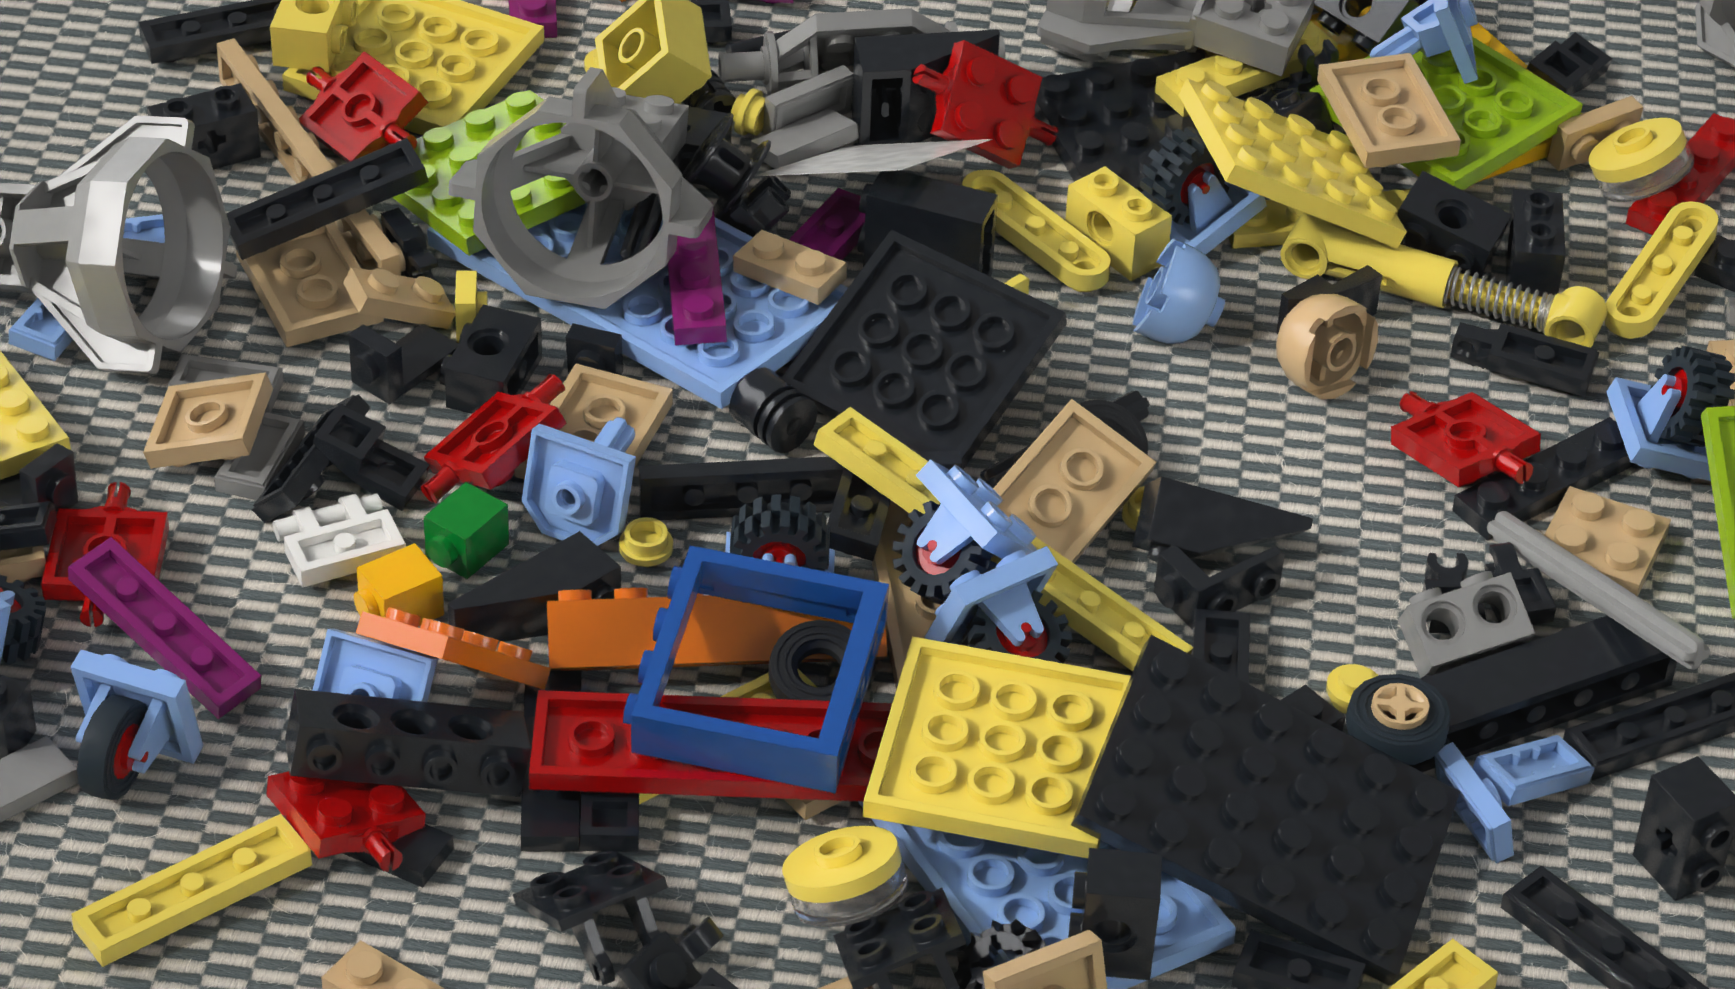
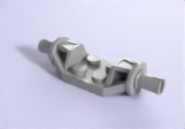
M912 8L816 13L776 41L773 31H766L760 51L719 52V78L723 83L762 80L763 85H766L768 96L819 75L818 66L820 65L825 70H832L842 65L848 67L849 64H854L855 37L958 32L955 21H947L945 27ZM1000 36L998 56L1005 59L1004 39Z

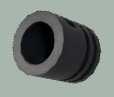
M764 367L755 369L738 383L730 399L729 414L733 420L747 428L773 451L782 454L794 450L809 436L817 419V406L814 401L807 398L793 385L785 382L773 370Z

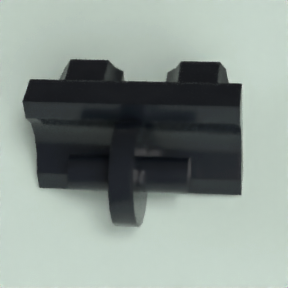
M765 176L754 187L748 184L736 202L731 206V209L719 220L751 237H754L761 230L777 234L778 221L789 212V205L786 201L791 197V191L776 176Z

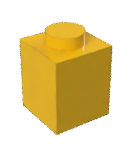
M415 543L357 567L358 591L354 593V603L360 617L362 611L385 618L388 607L420 616V626L423 618L434 620L444 615L442 574Z

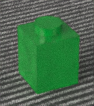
M465 482L424 516L426 557L430 558L438 566L447 568L465 579H469L509 545L508 504Z

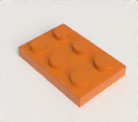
M388 607L385 618L362 611L356 634L545 690L551 668L530 662L532 650L500 641L496 651L499 642L497 639L423 618L421 627L418 628L421 620L420 616Z

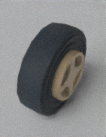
M1402 674L1379 675L1364 681L1353 691L1346 713V726L1350 736L1407 765H1416L1433 758L1446 742L1451 721L1447 701L1434 686L1419 678Z

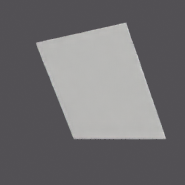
M993 139L850 145L755 176L903 170Z

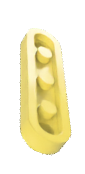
M977 170L964 177L962 186L998 194L995 231L1054 277L1078 292H1091L1106 285L1109 280L1111 259L1104 249L1004 174L994 170Z
M1683 202L1675 205L1668 212L1607 299L1605 325L1612 333L1623 338L1634 339L1649 334L1655 328L1716 239L1718 215L1713 208L1700 202Z

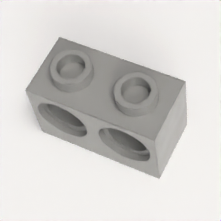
M1491 571L1481 572L1461 581L1460 589L1442 594L1440 588H1432L1420 592L1409 599L1410 605L1406 607L1398 622L1420 678L1464 665L1473 659H1481L1511 649L1520 643L1529 642L1535 631L1511 572L1497 577H1493ZM1488 603L1495 606L1501 614L1502 622L1489 623L1485 621L1478 612V604ZM1438 620L1443 622L1450 630L1451 639L1439 640L1434 638L1427 630L1426 621Z

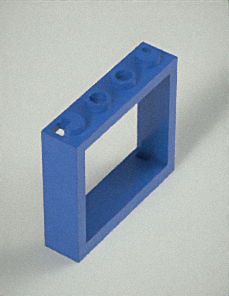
M690 545L683 567L674 566L672 569L667 593L668 599L671 600L668 609L660 607L657 612L653 629V641H657L654 650H645L642 655L638 673V683L642 684L639 694L630 693L626 701L623 723L631 724V752L836 793L887 623L889 584ZM698 593L853 623L819 738L659 707Z

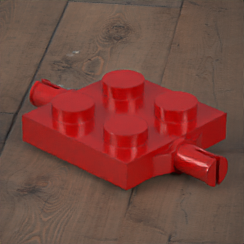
M966 40L954 43L949 65L942 74L926 67L924 64H920L914 71V75L917 76L912 78L913 83L936 93L937 111L931 133L947 141L993 139L966 149L1008 169L1020 166L1028 137H1032L1047 146L1051 145L1057 137L1053 135L1058 133L1056 126L1035 118V105L1042 77Z
M364 51L347 69L335 77L329 75L319 66L312 68L319 78L310 71L308 72L306 77L307 83L320 92L314 103L299 118L300 125L306 132H312L319 142L348 163L382 149L388 144H394L406 138L413 149H416V137L410 135L404 128L428 104V101L420 91Z
M549 374L531 392L519 395L497 392L423 456L425 461L430 464L431 471L436 474L421 486L424 496L436 504L454 486L465 482L492 490L494 487H498L510 480L515 473V469L528 458L532 428L540 423L560 430L567 424L558 407L549 405L552 400L565 391L562 381L556 375Z
M1410 391V395L1405 393L1402 396L1400 409L1413 417L1391 426V445L1457 487L1468 485L1495 471L1503 472L1520 484H1523V480L1527 482L1531 478L1533 466L1522 459L1540 452L1541 433L1473 392L1450 401L1438 403L1429 402L1414 391Z
M113 482L108 486V494L104 506L89 509L58 508L57 512L58 519L53 530L41 582L42 595L45 600L84 601L79 619L88 627H91L92 618L94 620V627L100 626L104 621V612L68 580L69 565L112 537L156 579L159 580L169 532L168 512L139 511L127 507L131 489L123 482H120L119 491L117 490V482Z
M289 771L268 776L266 796L319 859L345 852H365L371 854L383 871L389 872V866L393 871L402 863L403 854L392 843L398 838L425 827L426 813L402 786L290 776Z

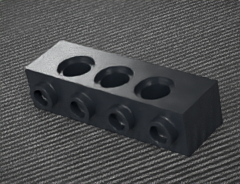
M301 689L294 690L285 736L290 776L520 797L531 751L523 711Z

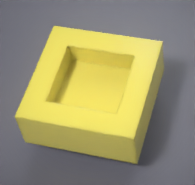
M456 271L455 316L457 343H459L464 325L473 322L483 304L488 305L487 291L477 290V271Z

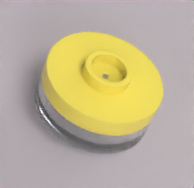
M1653 118L1623 127L1599 142L1593 148L1588 158L1602 196L1612 202H1631L1658 194L1682 180L1690 172L1695 161L1681 124L1671 118Z
M875 826L846 827L816 836L797 847L786 858L782 867V873L796 917L801 922L816 927L845 926L875 917L895 905L906 893L909 883L896 837L890 831Z

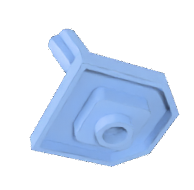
M1428 0L1401 18L1404 29L1374 47L1369 54L1371 58L1404 53L1414 55L1421 51L1426 57H1430L1451 50L1464 84L1478 80L1470 27L1478 24L1472 1Z
M617 417L614 421H608L594 442L540 423L532 428L522 503L542 534L564 540L580 531L598 546L625 529L636 456L625 453L635 438L634 428L628 425L625 419Z
M327 629L312 691L427 702L438 658L338 629Z

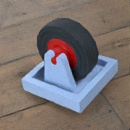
M81 649L70 668L85 713V718L76 735V742L81 743L77 763L78 784L82 790L89 795L101 799L118 800L129 791L136 781L138 774H144L158 754L194 764L203 748V742L186 680L164 669L153 671L129 664L121 657L113 654L99 655Z

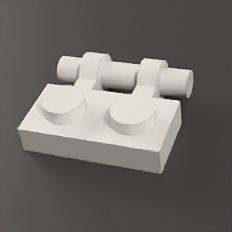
M377 493L358 498L356 494L340 497L338 504L316 510H311L309 506L292 510V516L273 521L275 536L279 542L284 541L285 554L302 588L357 573L358 566L406 547V543L388 509L383 510L381 499Z

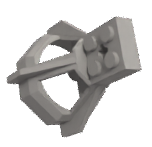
M1047 0L1046 11L1038 23L1037 35L1041 37L1040 43L1048 48L1083 61L1106 60L1110 51L1122 49L1185 50L1188 53H1195L1199 47L1282 76L1311 20L1315 0H1136L1137 2L1134 7L1135 0Z
M590 67L576 84L573 91V100L549 96L490 140L478 154L477 159L466 161L449 181L450 196L475 200L474 234L525 295L601 309L608 308L664 268L676 252L677 236L687 238L699 237L711 219L713 204L682 176L681 171L673 162L686 143L689 105L674 103L672 98L663 95H650L645 98L626 95L624 90L611 87L603 69ZM566 123L561 128L560 134L515 151L522 138L531 128L542 124ZM547 175L566 178L583 200L588 203L567 259L546 248L528 231L517 214L511 197V190ZM651 194H656L663 215V224L656 237L647 247L633 257L603 265L624 210L629 211Z
M134 116L58 177L46 182L41 181L36 185L0 183V291L34 293L97 369L110 372L156 374L160 367L162 351L181 353L217 310L223 278L236 279L238 266L225 261L230 225L209 157L192 150L195 124L186 118ZM144 172L152 181L159 197L164 220L165 243L123 238L129 203L135 187ZM124 274L159 278L150 302L138 317L128 295Z

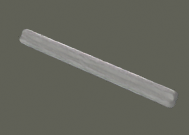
M1498 512L1495 519L1488 522L1487 531L1496 542H1511L1517 556L1535 568H1539L1541 572L1687 669L1699 668L1702 660L1709 657L1710 649L1704 644L1701 637L1509 512Z

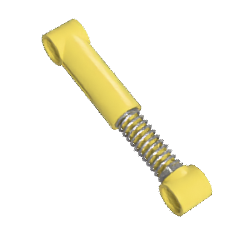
M1305 212L1299 216L1280 251L1281 261L1285 268L1300 278L1310 279L1317 274L1319 276L1325 274L1343 279L1369 265L1382 274L1380 291L1442 309L1449 301L1452 306L1459 303L1461 309L1467 306L1468 310L1472 311L1476 308L1478 314L1484 311L1486 316H1490L1493 313L1495 319L1502 315L1503 321H1507L1510 318L1512 324H1515L1519 320L1521 326L1526 325L1528 322L1530 329L1537 328L1538 332L1543 331L1546 336L1592 348L1607 316V305L1603 297L1590 288L1575 286L1556 295L1552 293L1548 295L1545 292L1541 297L1538 296V289L1535 290L1534 294H1531L1530 287L1526 288L1525 292L1521 291V284L1514 289L1512 282L1508 286H1504V280H1501L1499 284L1495 283V277L1491 281H1487V275L1479 279L1478 272L1474 273L1472 277L1470 276L1469 269L1465 271V274H1462L1461 267L1458 268L1457 260L1401 244L1398 248H1394Z

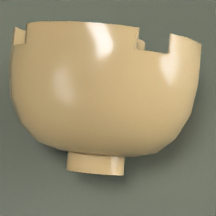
M1338 294L1312 295L1300 301L1284 318L1276 342L1277 359L1286 377L1296 386L1321 400L1335 399L1350 391L1357 384L1350 380V378L1356 373L1359 366L1367 370L1373 360L1378 343V323L1375 317L1368 314L1367 308Z

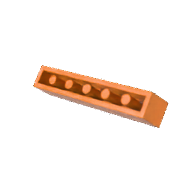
M648 588L614 589V599H592V590L558 591V601H547L549 668H551V671L639 669L644 651H653L657 642L653 641V629L657 612L660 607L668 609L671 600L668 597H648ZM698 593L672 668L769 664L770 655L778 639L786 631L798 624L824 620L841 624L852 630L853 623L711 595L704 596V594ZM886 626L876 660H883L887 657ZM818 653L807 656L800 663L838 661L829 655Z

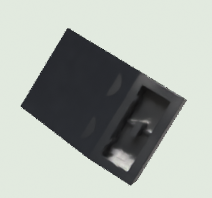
M999 29L855 37L852 118L858 124V145L916 143L936 136L931 133L937 111L936 93L918 84H914L912 78L917 76L914 75V71L920 64H924L926 67L942 74L949 65L954 43L963 40L998 56Z

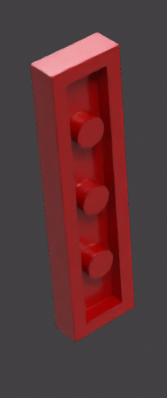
M1713 113L1686 143L1683 151L1662 170L1630 206L1625 224L1653 235L1668 212L1675 205L1683 202L1704 203L1735 167V119Z

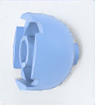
M1172 239L1156 261V263L1163 266L1159 268L1154 278L1148 277L1133 318V325L1136 326L1134 332L1166 344L1183 343L1194 338L1205 324L1214 327L1225 305V299L1218 297L1221 280L1218 270L1211 260L1196 248L1177 239Z

